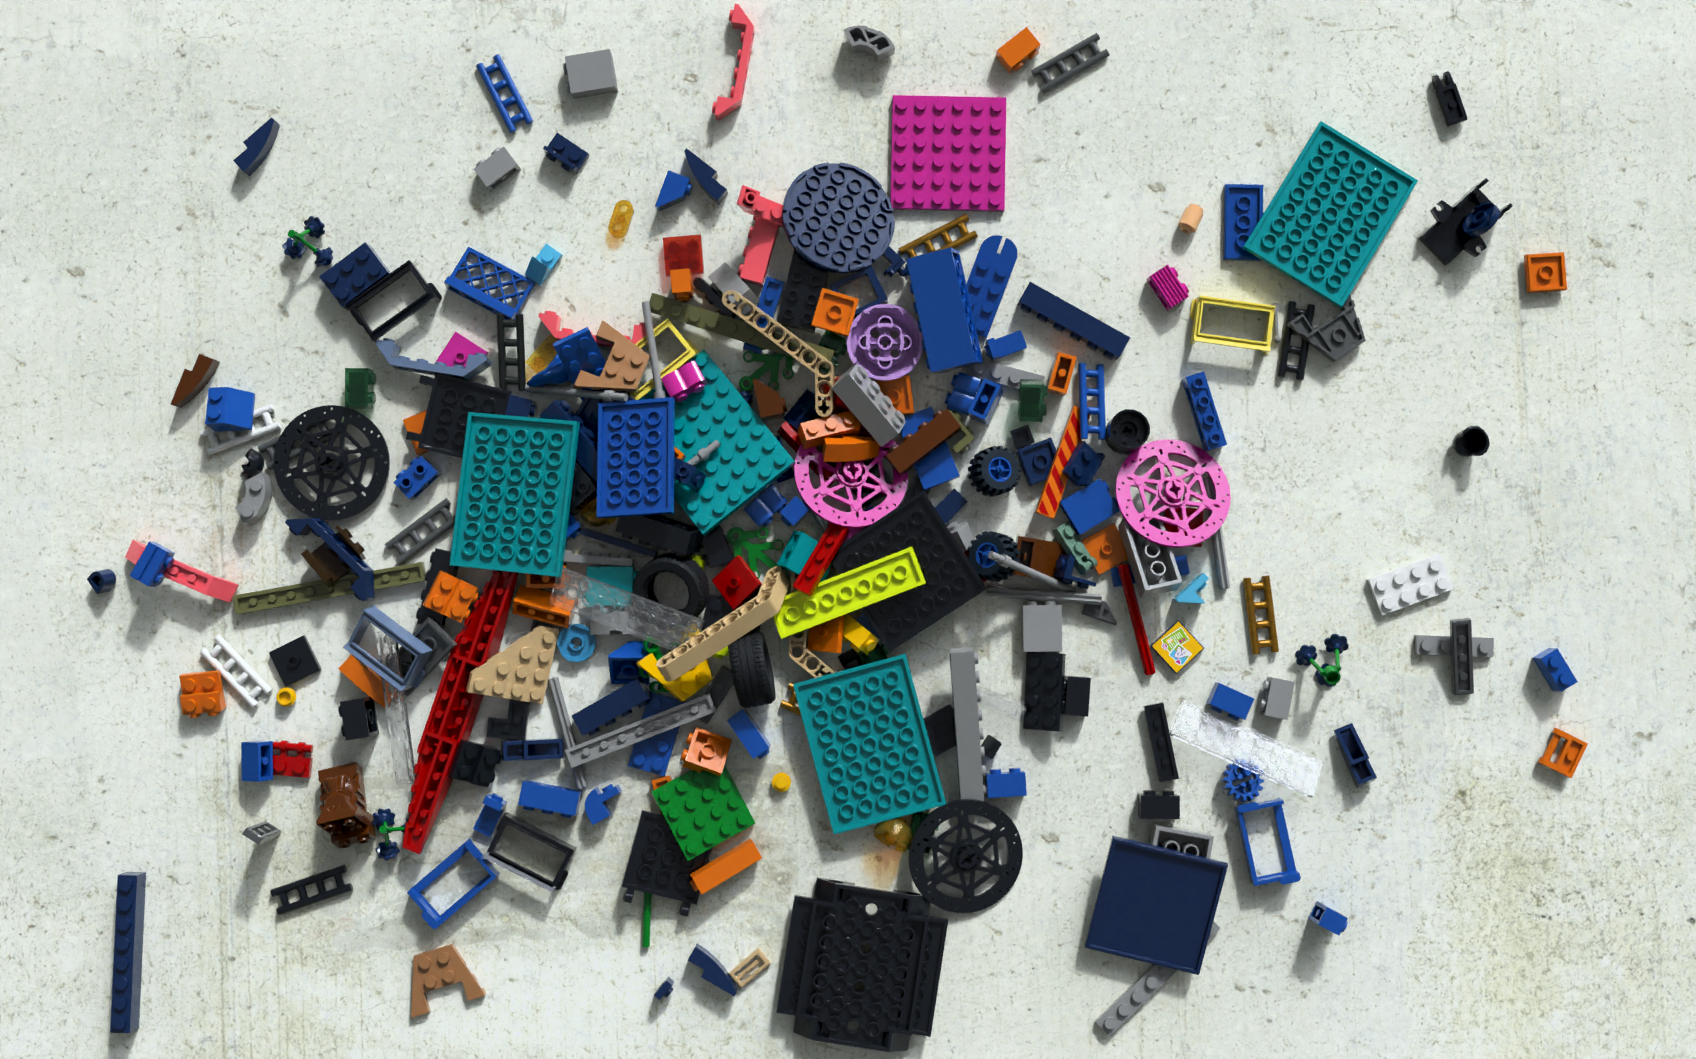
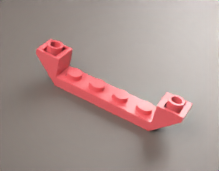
M735 4L734 10H730L729 21L732 23V28L745 30L742 31L740 42H743L742 49L738 50L737 61L740 62L739 68L735 67L734 71L736 84L731 88L730 97L732 98L718 96L717 102H713L712 113L715 114L716 120L719 121L742 105L754 40V25L739 4Z
M742 185L737 205L748 214L783 227V205L759 196V191Z
M545 311V314L539 313L541 321L558 341L573 334V330L568 328H562V331H560L561 318L556 315V312ZM640 322L639 325H634L632 340L629 336L625 337L636 344L646 336L645 323ZM592 335L597 346L613 348V344L596 339V335Z
M132 540L125 558L136 565L147 545ZM175 559L172 566L166 568L163 574L165 578L227 602H232L233 595H235L239 586L227 579L215 577Z

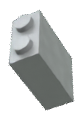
M610 49L565 56L566 63H563L564 74L568 75L569 80L566 82L567 92L571 93L573 99L618 92L613 56Z
M1037 601L1026 602V605H1021L1022 652L1062 651V605H1057V601H1045V605H1037Z

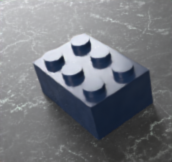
M365 242L319 277L341 307L349 311L350 308L346 304L391 272L374 249Z

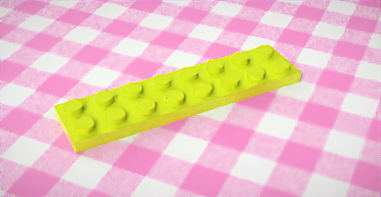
M909 547L819 582L811 597L800 591L786 595L780 611L773 618L779 635L783 639L924 585L926 581L914 549Z

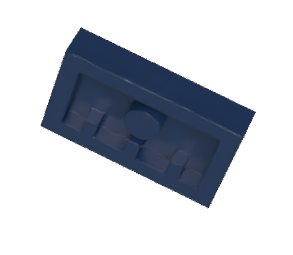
M556 133L548 146L543 147L546 153L545 156L552 162L556 160L562 164L561 167L569 173L573 171L577 174L589 157V153L559 133Z
M806 389L783 419L799 430L800 423L821 418L815 409V394ZM825 402L823 406H820V409L824 410V413L829 408V406H826Z
M1079 441L1062 473L1075 486H1089L1105 455L1103 453H1096L1085 441Z

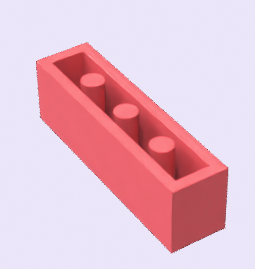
M753 216V220H755L754 228L750 227L748 233L750 242L749 246L745 245L743 251L745 260L744 264L739 266L738 275H740L743 282L763 287L780 226Z

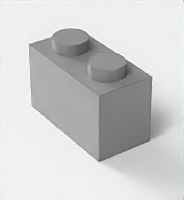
M504 146L495 149L491 153L492 156L486 160L479 161L476 164V168L473 169L490 191L521 169Z
M1267 677L1262 687L1264 697L1259 703L1260 714L1288 720L1295 682Z

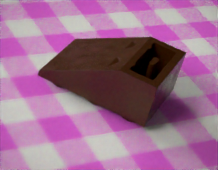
M1017 536L1016 543L1018 547L1016 549L1020 550L1018 555L1020 562L1018 563L1061 581L1060 578L1054 577L1059 554L1067 555L1061 544ZM1013 570V575L1033 578L1017 570Z

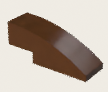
M199 354L193 370L184 369L171 405L182 408L194 399L208 384L220 362Z

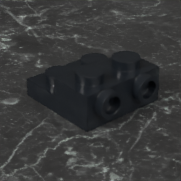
M461 739L448 776L452 779L467 781L474 785L489 787V784L495 779V766L501 762V750L493 746Z

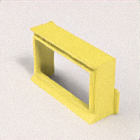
M1199 296L1191 302L1190 318L1193 320L1190 344H1195L1196 342L1259 350L1262 351V354H1268L1270 352L1276 306ZM1203 304L1267 312L1263 342L1200 333Z
M668 318L653 329L654 336L657 337L669 327L687 351L660 372L661 378L678 370L690 359L697 357L699 353L690 340H685ZM647 335L635 344L640 349L648 344ZM653 378L636 392H629L631 396L636 400H640L654 389Z

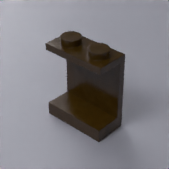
M339 525L335 528L338 531L336 534L363 560L366 559L363 554L364 548L359 542L354 543L351 540L353 537L346 528L342 530ZM324 543L312 553L308 550L301 553L306 562L328 587L351 569L347 563H343L338 559V554L334 550L327 548Z

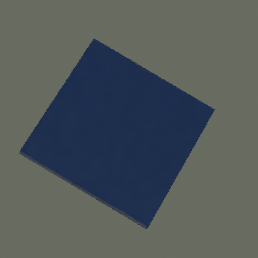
M1112 835L1084 944L1085 948L1199 975L1228 863Z

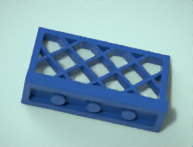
M470 247L466 249L454 271L444 282L446 288L494 314H504L505 320H516V314H518L536 284L529 278ZM470 253L478 257L479 263L467 264V258ZM491 264L495 267V272L484 274L482 266ZM480 267L482 275L471 278L469 269ZM467 270L469 279L460 280L456 278L460 271ZM508 273L511 275L512 281L501 283L499 275ZM497 275L499 284L488 287L486 278ZM484 279L485 288L477 289L474 287L473 281ZM525 282L529 284L526 290L517 291L516 283ZM514 284L516 293L504 295L502 287ZM501 288L502 297L493 298L490 295L489 290ZM518 298V304L515 309L507 305L506 299Z

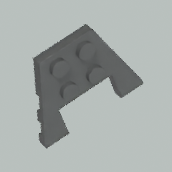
M1350 295L1341 307L1342 312L1315 330L1304 314H1301L1287 324L1289 328L1332 362L1366 341L1360 320L1355 313L1354 300L1351 299Z

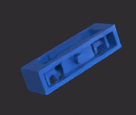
M1204 371L1183 378V387L1203 450L1207 452L1227 445Z

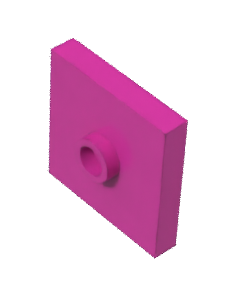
M455 332L436 362L446 363L449 367L461 365L466 368L468 354L482 353L488 355V352Z

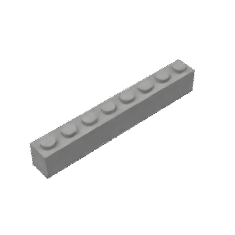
M973 647L949 648L960 799L984 801V796L987 795V785L983 784V777H986L985 765H982L981 758H985L984 746H980V740L984 739L983 728H979V721H982V711L978 709V702H981L980 690H977L976 683H980L979 671H975V664H978V653L974 652Z

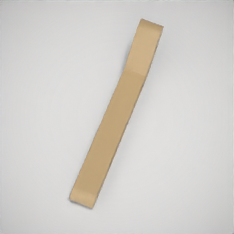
M733 290L726 291L722 296V302L727 308L815 373L816 412L821 417L830 416L835 408V392L832 389L834 385V365L740 293ZM729 295H735L734 299L741 304L738 306L735 303H729ZM747 305L752 308V313L749 316L743 314V308ZM761 317H765L768 321L767 326L761 328L758 324ZM778 328L783 332V337L779 340L774 337V331ZM793 340L799 344L798 349L794 352L789 348V344ZM807 352H811L814 355V360L811 363L805 361L804 357ZM824 363L830 367V371L826 375L820 372V367ZM823 383H827L830 386V391L827 394H823L820 391V386ZM830 396V400H826V406H829L830 410L824 413V410L820 409V406L824 405V400H820V397Z
M798 528L797 530H795L800 532L803 531L805 534L811 537L809 531L806 528ZM793 572L791 575V593L796 591L793 587L796 581L795 573ZM807 630L803 631L804 633L801 638H796L793 635L789 636L788 653L790 658L814 678L823 676L820 672L818 676L815 674L821 665L825 667L822 669L825 673L829 671L835 673L831 667L806 648ZM796 646L803 650V654L800 657H794L792 654V649ZM811 658L815 659L818 663L817 668L813 670L807 667V661Z
M775 566L767 571L756 597L661 657L657 661L656 667L667 682L674 681L776 615L781 609L790 585L782 568Z

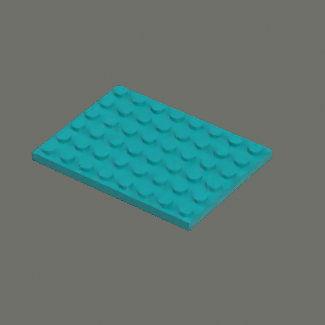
M1320 121L1242 248L1341 308L1418 180Z
M703 349L697 354V357H693L687 363L692 361L697 363L707 385L701 392L689 394L686 400L675 402L674 446L686 456L683 460L686 463L696 456L700 449H705L715 440L721 446L712 452L708 459L702 460L695 465L707 476L698 492L691 490L685 484L676 480L674 482V498L705 536L795 465L796 462ZM662 382V389L665 391L666 398L670 397ZM655 388L642 399H654L653 393Z
M468 412L449 565L562 577L580 422Z
M906 653L793 684L833 834L946 804Z

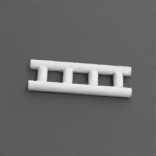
M273 404L254 410L253 419L262 416L265 427L255 430L253 425L252 430H247L248 433L238 437L235 431H227L230 440L220 444L216 436L217 432L213 431L210 427L201 430V437L208 436L212 447L206 448L207 454H215L281 429L280 422L273 423L269 414L275 411Z
M217 635L214 638L217 645L210 652L204 648L200 654L215 670H220L221 676L252 708L256 707L259 703L255 698L262 691L267 695L273 689L220 635ZM222 650L231 657L223 666L215 658ZM235 664L244 671L237 679L228 672ZM249 677L257 684L250 693L242 686Z

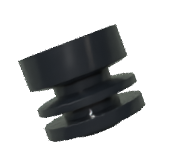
M1125 409L1118 412L1106 425L1105 441L1107 446L1119 454L1132 453L1147 441L1150 434L1149 422L1141 412L1134 409ZM1122 431H1125L1126 433L1128 432L1129 435L1126 437V435H1124V434L1122 435L1121 432H1122Z

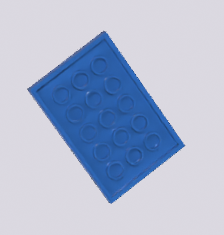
M673 397L598 403L597 518L674 514L675 399Z

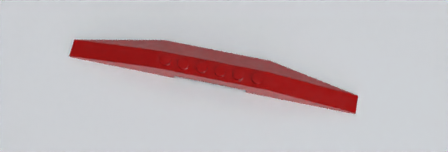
M493 570V575L490 581L485 584L484 591L479 600H476L471 615L465 620L460 634H457L455 638L457 645L451 650L417 749L419 754L414 768V773H416L414 785L411 787V792L413 793L411 804L408 807L409 819L406 822L402 848L417 854H421L453 779L448 775L460 740L468 741L484 695L466 691L469 675L472 670L480 667L488 659L499 653L518 577L516 572Z

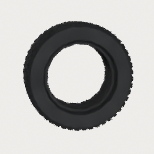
M667 553L655 557L646 563L638 571V574L635 576L636 578H634L632 597L637 611L643 616V619H646L647 622H650L655 627L658 626L660 629L674 630L690 624L703 612L709 600L710 585L705 571L702 570L703 568L695 560L686 555L685 557H680L673 553ZM659 573H673L684 580L689 592L688 603L685 608L673 610L666 608L658 601L653 586L655 578Z
M759 631L748 632L728 645L729 661L736 695L740 706L744 708L771 704L776 698L772 666L765 637Z

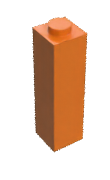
M748 839L691 873L692 880L689 882L694 891L699 890L702 895L762 859V856L754 842Z

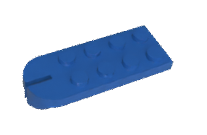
M1000 235L990 236L983 241L966 284L977 334L986 338L1017 259V248L1008 238L1004 242L1001 253H997L1003 237Z

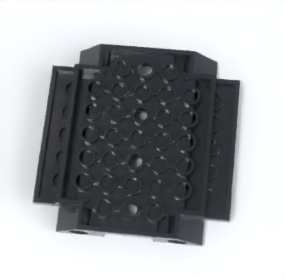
M817 877L815 898L795 895L776 1012L795 1015L793 1033L810 1040L885 1052L908 1051L910 1035L912 1036V1034L931 1037L948 919L927 916L929 915L930 902L921 893L893 889V891L855 886V883ZM870 903L877 906V911L873 914H869L866 911V906ZM864 942L871 945V950L867 953L860 950V945ZM856 982H863L865 989L861 992L854 989ZM850 1021H857L859 1028L852 1031L848 1028V1023Z

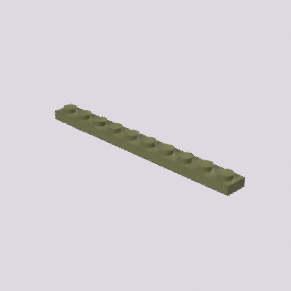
M655 293L651 295L649 301L651 313L792 357L747 322ZM774 331L775 339L779 340L783 337V334ZM795 340L789 344V348L793 352L799 347L798 342ZM804 341L832 362L835 350ZM807 352L804 357L805 361L808 363L813 362V353ZM826 363L821 365V367L830 368Z
M424 562L374 570V590L424 582L426 577ZM355 574L345 575L330 587L323 580L233 595L235 615L351 595L355 592L350 587L360 576Z

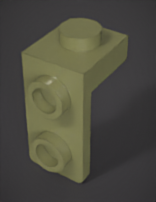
M949 410L961 425V432L965 436L951 450L955 455L959 452L962 455L971 448L969 444L974 440V432L969 426L964 427L960 422L962 418L957 412Z

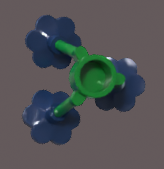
M1332 634L1330 638L1324 640L1326 651L1335 653V665L1324 663L1320 667L1314 661L1317 658L1316 647L1313 645H1302L1300 650L1295 653L1298 665L1304 664L1309 666L1312 664L1317 669L1315 674L1320 685L1332 687L1340 681L1339 671L1341 666L1339 654L1347 650L1349 645L1347 638L1338 634Z

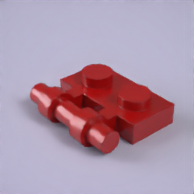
M284 740L273 742V749L280 750V755H273V775L311 777L313 758H307L305 754L306 752H313V745H307L305 742H299L298 744L289 743V741ZM288 751H297V757L288 756Z

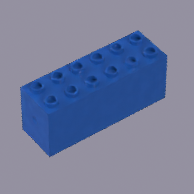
M949 247L907 258L905 269L911 279L909 288L911 294H914L915 297L913 306L919 316L917 324L919 331L923 334L921 342L923 350L927 352L926 366L931 373H944L983 363L960 252Z

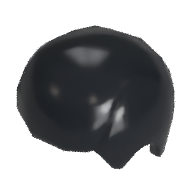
M252 448L245 455L248 459V464L241 465L244 472L241 473L240 477L246 480L260 474L264 468L265 461L263 456Z

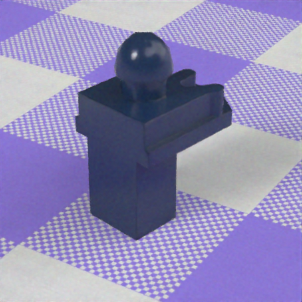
M889 246L883 253V256L889 261L891 266L883 275L886 276L888 274L892 277L898 272L901 277H906V269L903 267L905 261Z

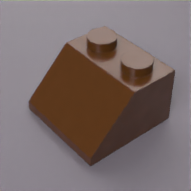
M757 379L753 380L762 421L785 417L784 412L788 411L785 398H781L778 392Z

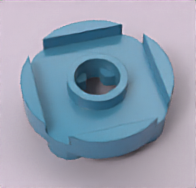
M572 624L569 628H564L557 639V646L561 655L571 662L587 660L594 653L597 644L596 635H590V628L583 624ZM578 637L582 645L574 648L572 640H576Z

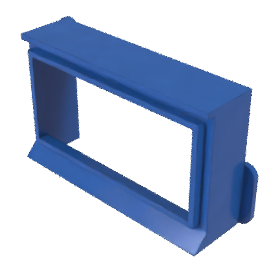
M1281 798L1259 803L1252 802L1234 807L1250 882L1253 886L1277 881L1284 885L1298 882L1301 879L1300 873L1296 871L1282 808L1284 801ZM1273 806L1287 871L1257 877L1243 813Z
M471 838L407 892L423 911L422 918L432 929H437L500 874L487 859L483 858L484 855L474 845ZM469 851L489 874L440 915L421 894V891Z

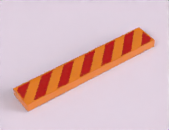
M1072 406L1035 513L1050 519L1055 517L1068 481L1062 470L1079 441H1082L1080 439V410L1077 406Z

